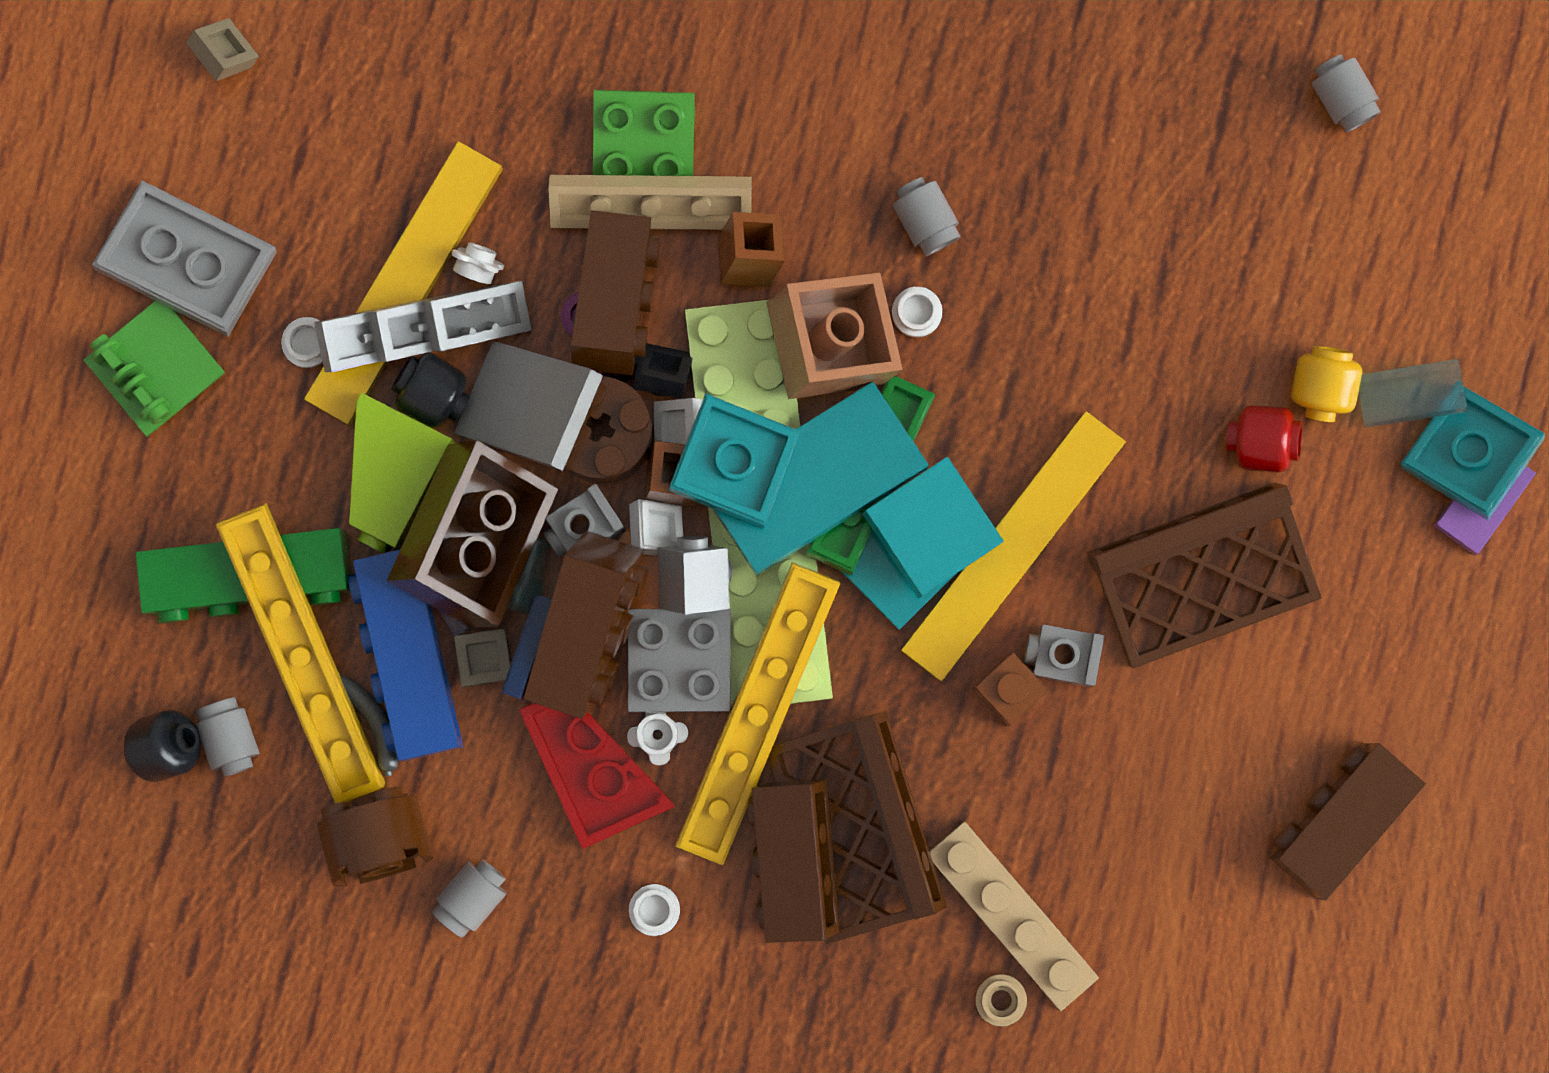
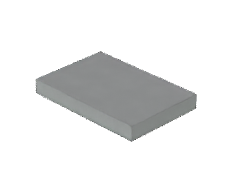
M141 180L92 266L95 271L229 337L277 251L275 246Z
M493 341L470 394L469 402L461 415L454 433L467 440H478L486 446L563 471L603 375L586 367Z

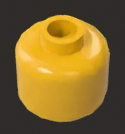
M1313 346L1312 353H1306L1299 357L1291 398L1297 405L1306 408L1305 417L1318 421L1335 422L1336 413L1345 414L1354 410L1362 377V367L1359 363L1352 360L1353 352L1326 346Z

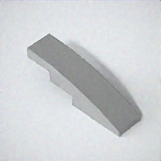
M522 281L462 291L314 322L325 372H336L375 362H388L431 351L449 350L532 330Z

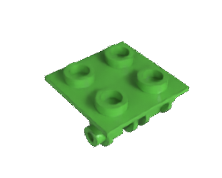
M594 89L593 175L693 176L695 93Z
M154 301L112 337L109 338L106 334H103L95 339L90 345L93 352L83 359L146 437L151 435L225 374V371L176 312L157 301Z

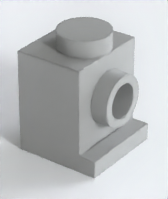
M594 484L587 491L548 515L546 520L551 528L543 534L557 556L561 558L583 535L576 534L571 530V522L577 516H585L589 519L590 527L588 531L611 539L622 534L626 529L597 484Z
M1041 625L1038 629V635L1029 633L1024 663L1032 665L1031 672L1037 678L1093 687L1096 685L1104 635ZM1067 645L1072 650L1073 656L1068 664H1061L1055 659L1054 652L1057 646Z

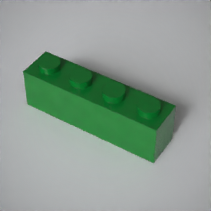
M341 528L280 535L307 598H310L311 606L340 603V594L351 593L348 575L352 573L346 531ZM223 542L136 552L141 611L143 614L157 616L158 624L188 621V612L208 610L209 618L239 615V606L250 605Z

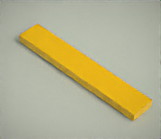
M457 142L356 313L427 298L451 258L453 249L457 248L503 170L501 165L465 144ZM375 362L336 372H325L323 367L304 400L346 425L351 426L356 417L357 399L361 393L367 396L370 394L388 362Z
M1086 411L995 528L1004 542L963 569L902 648L901 652L941 682L1126 441Z
M267 503L219 521L216 524L335 804L350 801L384 788V778Z
M791 563L676 841L677 848L720 865L724 864L748 807L749 798L752 796V788L756 787L840 586L838 580L796 563Z

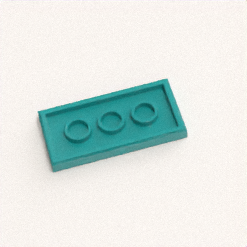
M874 382L866 385L796 429L801 431L768 521L763 529L713 509L756 576L928 469L929 464Z

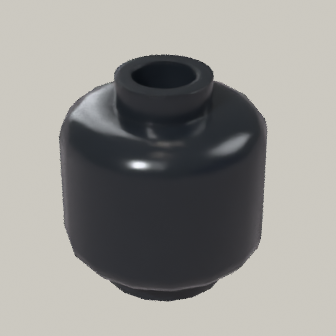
M430 352L421 355L418 359L410 356L391 387V391L397 394L395 400L397 408L430 428L440 426L447 418L456 422L470 399V396L463 392L466 385L465 374L460 369Z
M175 710L161 711L138 719L128 728L124 737V756L127 764L136 775L149 782L164 781L189 772L196 766L201 754V740L196 726L185 714Z

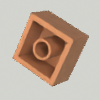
M880 273L786 284L766 302L788 399L859 390L871 382H874L876 387H880L903 370Z

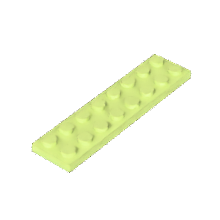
M769 300L685 309L690 357L693 358L691 366L695 398L703 399L707 393L793 429L799 428L797 398L788 399L766 303ZM708 507L712 545L728 548V558L732 566V578L729 582L732 708L791 563H796L818 572L816 559L805 555L809 546L807 544L756 576L713 509ZM824 624L790 704L833 699Z

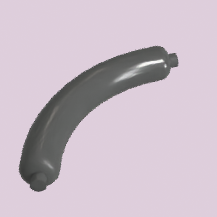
M339 673L352 705L363 715L373 733L377 747L379 769L384 771V776H392V771L398 768V758L396 752L389 754L385 745L382 724L389 722L386 713L363 686Z

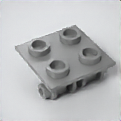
M665 609L628 610V614L634 615L628 634V712L731 711V609L686 615Z

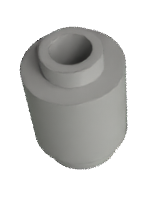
M1342 54L1315 69L1319 77L1311 85L1334 124H1341L1345 133L1362 126L1381 113L1376 104L1379 97L1355 57L1345 61Z
M920 177L896 191L900 199L892 207L914 247H921L925 256H929L947 247L961 237L956 229L959 222L936 181L926 184L923 177Z
M235 697L218 701L196 710L199 722L195 726L211 771L222 769L224 777L254 767L251 758L259 755L260 752L245 708L238 707Z
M483 859L478 865L467 861L437 896L438 904L432 910V914L450 931L463 938L469 930L476 931L505 897L507 892L500 885L506 878Z

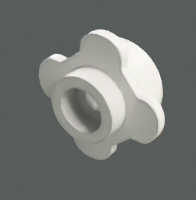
M471 242L468 243L466 248L458 247L457 250L453 249L451 254L457 258L453 268L456 273L485 284H491L494 274L498 273L499 270H503L505 265L494 260L497 254L495 251Z
M645 712L646 717L637 727L629 729L627 734L628 742L631 746L640 747L648 753L653 764L664 765L670 760V752L677 743L686 741L688 729L684 723L674 722L666 715V712ZM655 730L662 731L663 736L661 739H654L653 732Z

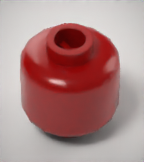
M1257 405L1246 406L1241 411L1238 422L1229 421L1226 442L1227 451L1236 452L1238 465L1244 470L1284 472L1289 468L1291 461H1299L1303 433L1302 421H1295L1294 415L1289 408Z

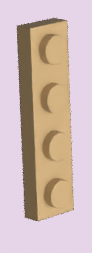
M550 175L551 228H588L591 211L651 217V229L723 230L732 212L751 213L752 177Z
M965 821L930 850L933 864L1059 1011L1065 1009L1099 979L1098 975Z

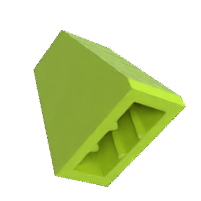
M363 393L360 394L356 401L349 524L361 531L357 539L358 541L384 554L388 546L401 550L448 444L455 442L452 438Z

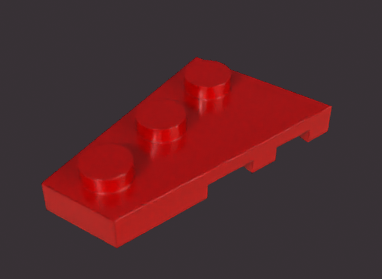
M536 703L519 709L582 850L676 807L589 712L581 719Z

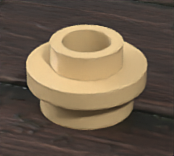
M1005 974L992 975L986 978L977 989L975 996L976 1008L981 1017L988 1023L995 1026H1008L1017 1022L1024 1014L1027 1006V995L1021 983L1015 978ZM1004 990L1008 992L1010 1003L1006 1008L996 1009L992 1006L991 998L996 991Z

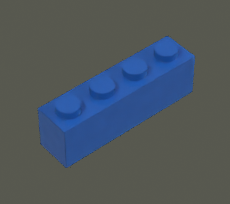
M400 550L354 560L355 574L348 575V582L354 604L362 603L367 623L360 624L359 630L365 653H374L378 672L371 674V684L376 702L378 704L385 702L389 722L382 724L387 751L389 754L396 752L398 761H408L463 748L464 745L432 606L387 582Z

